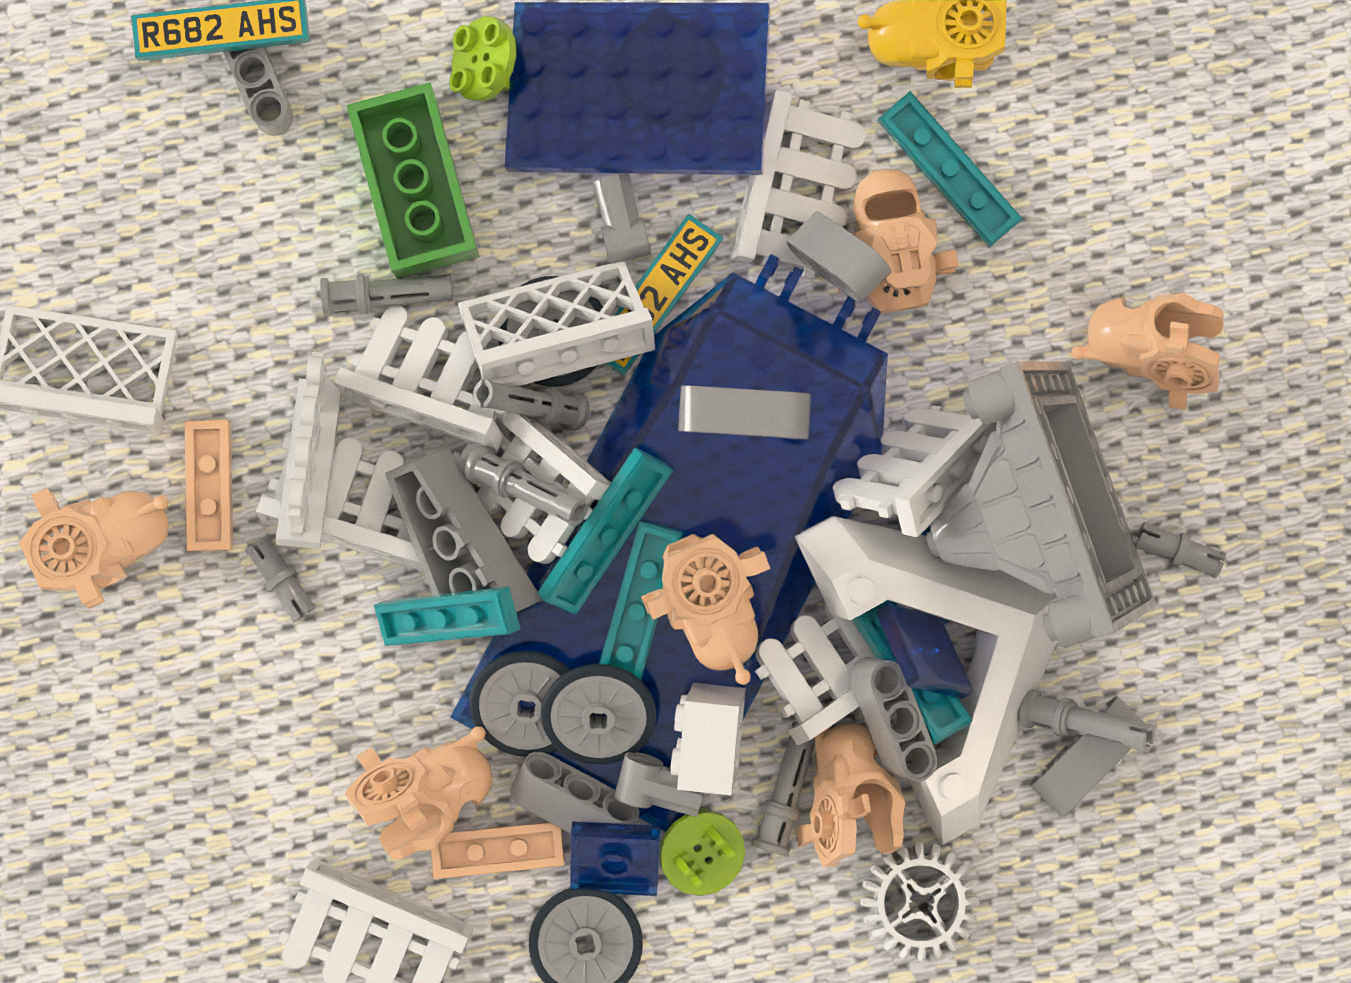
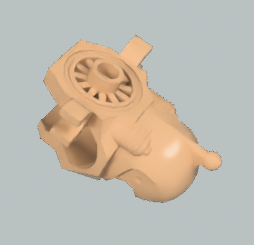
M896 169L874 170L858 184L856 190L854 212L857 224L855 227L856 233H853V235L880 254L890 266L892 273L866 299L879 314L925 307L928 305L935 287L936 275L956 272L955 268L959 267L956 249L932 255L938 242L936 219L926 218L924 210L921 209L918 192L912 178L906 172ZM886 287L889 288L887 293L884 291ZM903 289H905L909 294L904 295ZM894 290H897L898 297L893 296Z
M1186 293L1156 295L1154 299L1148 300L1141 307L1134 309L1126 307L1127 301L1125 297H1119L1103 302L1096 308L1088 322L1087 345L1075 346L1071 350L1072 358L1077 361L1083 358L1098 360L1105 365L1125 370L1129 376L1144 377L1154 381L1160 389L1170 390L1169 408L1186 410L1188 393L1217 392L1220 383V354L1201 345L1189 343L1188 338L1196 336L1213 338L1222 333L1224 313L1217 306L1199 302Z
M45 488L31 495L42 518L33 523L19 545L41 589L54 591H72L76 589L82 604L91 609L105 602L99 588H105L127 578L125 568L133 565L137 559L156 550L166 540L169 525L164 509L168 506L169 500L165 495H158L154 498L143 492L126 491L110 498L101 497L92 502L85 500L66 505L60 509L54 494L50 493L48 488ZM41 552H49L48 554L41 556Z
M692 534L667 545L662 556L664 560L662 589L641 596L647 613L651 615L653 620L667 614L670 625L675 630L683 629L696 658L701 664L709 669L718 671L734 668L736 670V681L742 685L747 684L751 677L749 671L744 669L743 663L755 652L758 641V628L754 620L755 614L749 601L754 596V593L746 577L771 569L763 551L760 552L757 546L738 556L731 547L714 534L705 538Z
M844 723L834 728H827L814 737L816 747V774L813 778L815 790L814 804L810 812L811 823L796 829L798 847L814 842L822 867H837L840 860L855 854L856 818L864 817L873 832L875 847L882 854L893 853L902 846L904 838L903 815L906 803L897 778L892 777L890 773L875 761L874 758L879 755L867 726L856 723Z
M476 726L471 730L470 734L462 739L446 742L435 749L422 748L406 759L389 757L382 763L371 747L356 756L366 772L356 779L345 792V795L350 805L357 810L368 826L390 821L398 817L395 822L382 830L379 838L381 846L392 859L405 858L416 851L435 849L454 829V823L458 820L459 810L465 802L472 801L477 806L483 802L492 787L493 777L490 763L477 748V743L482 741L486 735L483 727Z

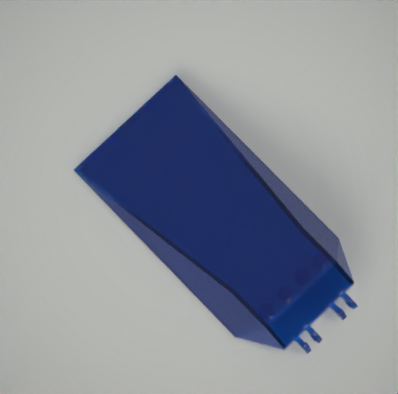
M772 254L767 259L755 284L732 272L654 335L655 350L643 354L586 461L612 482L635 447L667 463L673 469V472L640 520L682 531V539L692 534L702 538L714 534L731 547L738 556L757 546L760 552L763 551L771 569L746 577L754 593V596L749 601L751 602L755 614L754 620L758 628L756 649L761 642L767 639H776L783 645L790 632L791 624L797 619L816 582L795 536L831 516L849 519L854 508L851 511L841 508V504L835 498L834 484L845 478L861 479L857 466L858 460L869 454L882 455L881 438L884 427L888 353L866 342L881 311L873 307L871 311L867 312L857 337L842 330L846 319L852 315L856 307V301L847 296L833 324L789 302L804 272L803 270L795 267L789 272L780 296L764 289L770 277H773L778 268L780 258ZM681 386L811 394L809 439L678 431ZM595 499L594 502L591 504L590 508L592 510L595 508L599 500ZM585 519L576 526L566 541L565 545L567 547L585 523ZM639 522L576 615L547 603L543 599L516 612L520 630L511 634L495 635L492 637L450 718L471 729L476 727L470 712V693L473 683L486 665L502 655L516 651L541 652L561 661L570 670L584 665L600 663ZM556 556L548 564L532 562L526 574L537 592L561 557ZM667 614L660 616L641 680L653 696L657 715L656 724L648 742L638 752L656 757L663 762V766L671 768L673 748H676L678 738H682V732L674 730L677 704H680L681 696L688 695L693 683L746 688L744 720L765 678L760 680L755 670L761 667L756 659V649L752 656L743 663L744 669L750 673V681L745 685L739 684L735 679L736 670L734 668L718 671L709 669L701 664L696 658L683 629L675 630L670 625ZM521 700L519 701V706L534 708L535 703L533 701ZM592 713V714H591V715H593V716H595V715H598V716H600V715L606 716L605 713H603V714H599V713H598V714H595V713ZM559 750L549 753V755L616 790L623 760L609 764H589L570 758ZM655 805L649 808L638 807L640 819L664 832L669 829L674 821L686 815Z

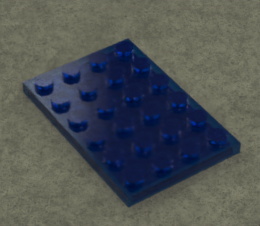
M515 2L513 35L516 43V59L510 76L505 152L506 170L508 172L763 175L771 10L769 3Z

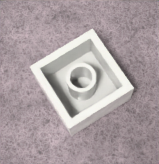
M693 683L688 695L681 696L680 704H677L674 730L682 732V738H678L676 748H673L671 759V775L678 776L677 790L732 795L739 769L746 688Z

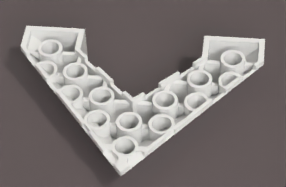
M831 516L795 536L831 615L852 620L888 600L977 630L972 646L975 648L968 673L964 672L957 693V697L973 722L966 728L943 740L940 748L935 750L938 761L936 770L931 777L921 782L909 780L938 843L943 846L977 826L982 818L1020 730L1019 711L1022 700L1030 689L1037 690L1058 640L1052 642L1049 639L1044 627L1043 615L1048 614V604L1060 600V598L1055 593L1048 595L1001 570L992 571L944 563L940 557L935 558L928 546L927 537L924 535H919V537L903 535L901 530Z

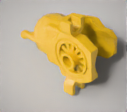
M895 0L878 8L872 18L867 14L859 16L857 23L861 29H868V45L871 53L882 64L891 67H914L918 71L927 70V79L955 81L954 88H972L973 71H985L994 63V57L1005 51L1007 0Z

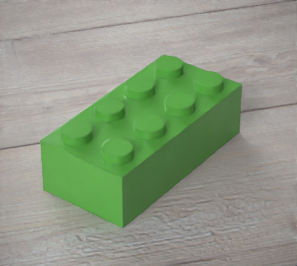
M431 83L346 105L389 264L397 279L405 278L480 257L436 95Z

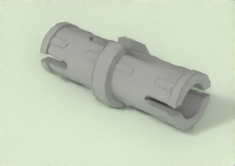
M1146 522L1142 523L1137 535L1140 538L1139 540L1136 539L1134 543L1136 549H1142L1168 559L1169 565L1177 568L1180 565H1184L1208 574L1213 578H1217L1224 565L1220 561H1224L1226 558L1225 552L1191 541L1190 535L1181 533L1178 536L1151 526Z
M265 536L255 542L256 546H249L245 552L250 556L267 581L264 586L268 592L274 591L291 616L293 623L297 622L305 616V613H310L316 609V605L312 603L294 577L298 574L294 567L286 565L271 543L269 536Z

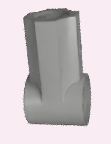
M629 173L608 175L593 181L595 196L604 225L601 227L609 264L651 255L643 217L639 218Z
M627 752L624 756L614 796L618 801L630 806L649 808L655 805L697 817L704 793L677 790L678 776L671 775V768L663 766L661 760L644 753Z

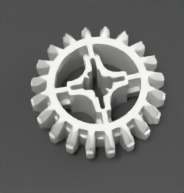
M920 841L914 842V855H909L907 848L902 844L897 849L900 859L895 861L890 854L881 855L883 860L889 865L884 871L875 864L870 866V871L878 876L879 879L877 883L863 880L862 886L869 891H874L873 897H861L860 904L865 907H874V911L866 913L862 918L866 924L879 922V925L873 928L870 933L875 940L881 938L886 933L888 934L883 944V948L887 952L894 949L899 942L901 943L899 947V957L901 959H907L911 947L915 948V956L919 962L925 961V948L930 947L933 956L936 959L942 958V951L939 944L945 942L949 949L955 951L958 946L951 936L957 932L965 939L969 937L970 933L960 926L962 920L970 923L977 921L975 914L965 911L966 906L979 905L978 897L972 895L965 896V892L972 890L977 884L974 879L960 880L969 868L966 864L962 863L952 869L951 866L956 859V854L952 851L947 852L939 860L940 846L933 843L931 845L928 855H924V846ZM923 865L936 868L944 874L937 880L933 879L926 884H917L909 877L905 869ZM894 878L902 890L903 898L901 903L894 909V912L887 917L884 906L885 894L890 882ZM907 884L921 895L929 893L930 900L925 901L929 904L927 909L933 916L932 919L917 907L910 910L909 903L913 901L910 899L912 893L907 888ZM952 886L954 908L949 920L944 924L937 912V904L940 898L946 894L945 890ZM913 919H922L927 922L934 933L915 937L903 934L895 928L903 922L906 924Z

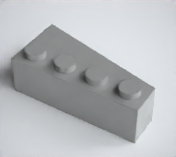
M449 448L416 459L385 473L433 595L509 586L516 612L542 601V598L537 594L536 588L474 488L465 478L464 472Z

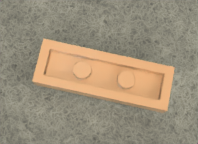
M185 421L187 551L233 550L231 421Z
M550 822L450 832L435 849H431L433 879L565 865L562 829Z

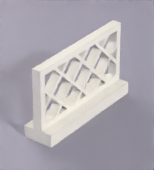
M625 261L610 263L458 303L460 315L480 369L482 380L486 379L495 383L520 386L655 350L651 315L648 308L643 307ZM617 277L621 280V284L615 292L598 287L602 281ZM574 290L580 293L573 303L557 298L560 292ZM590 296L607 302L600 312L583 307ZM528 300L539 303L531 314L515 308L520 302ZM616 306L632 311L613 317L610 316ZM549 307L565 313L558 323L541 318ZM486 311L496 314L489 325L474 320L471 316ZM575 316L590 321V323L568 327ZM507 318L523 323L516 334L499 329ZM533 328L548 332V334L529 339L526 338ZM491 338L506 343V345L483 350Z
M7 305L0 333V412L161 436L164 420L162 412L178 333L176 330ZM16 318L34 320L41 332L19 345L13 337ZM41 322H48L53 324L45 329ZM65 325L77 327L84 338L62 352L51 336ZM83 328L94 329L95 331L88 335ZM107 332L119 333L126 345L104 358L93 342ZM125 334L138 337L130 341ZM149 338L166 340L163 355L148 365L136 350L138 346ZM47 339L58 355L36 369L25 353ZM12 342V344L15 346V349L9 352L10 345ZM90 345L100 359V362L81 375H78L68 359ZM132 351L143 368L121 382L110 365ZM22 356L32 372L18 382L3 380L6 365ZM64 362L75 379L60 389L49 387L42 376ZM160 367L157 379L153 371ZM104 369H107L117 383V386L103 395L92 394L85 385V382ZM149 375L156 385L153 403L134 400L127 389ZM38 379L42 386L32 385L31 383ZM81 386L84 392H78L73 390ZM123 392L127 399L118 398L116 396Z

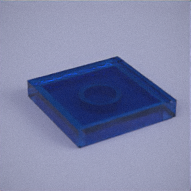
M889 603L877 611V617L909 687L959 699H964L974 692L941 618Z
M572 821L570 889L603 891L622 895L657 896L661 826Z

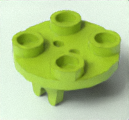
M488 16L478 18L468 26H459L453 35V46L455 49L451 63L452 73L449 79L451 90L461 94L468 100L478 102L490 100L496 97L499 92L502 93V90L513 91L514 82L510 81L509 78L513 72L516 59L517 40L510 26L499 18Z
M700 807L697 817L688 814L674 821L663 835L657 846L661 869L670 884L683 893L696 896L717 893L731 884L741 871L745 858L744 838L736 824L722 813L713 812L706 807ZM699 844L700 847L694 850V846ZM711 856L710 860L706 862L705 858Z

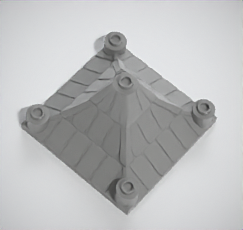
M1017 361L1001 367L998 371L969 381V391L963 394V398L970 417L973 420L979 418L984 425L997 421L996 431L990 433L969 484L961 488L930 524L931 532H928L926 537L935 558L940 557L947 564L992 571L1001 570L1048 595L1055 593L1060 600L1048 604V614L1043 615V623L1049 639L1052 642L1058 640L1063 648L1113 634L1157 606L1070 363Z

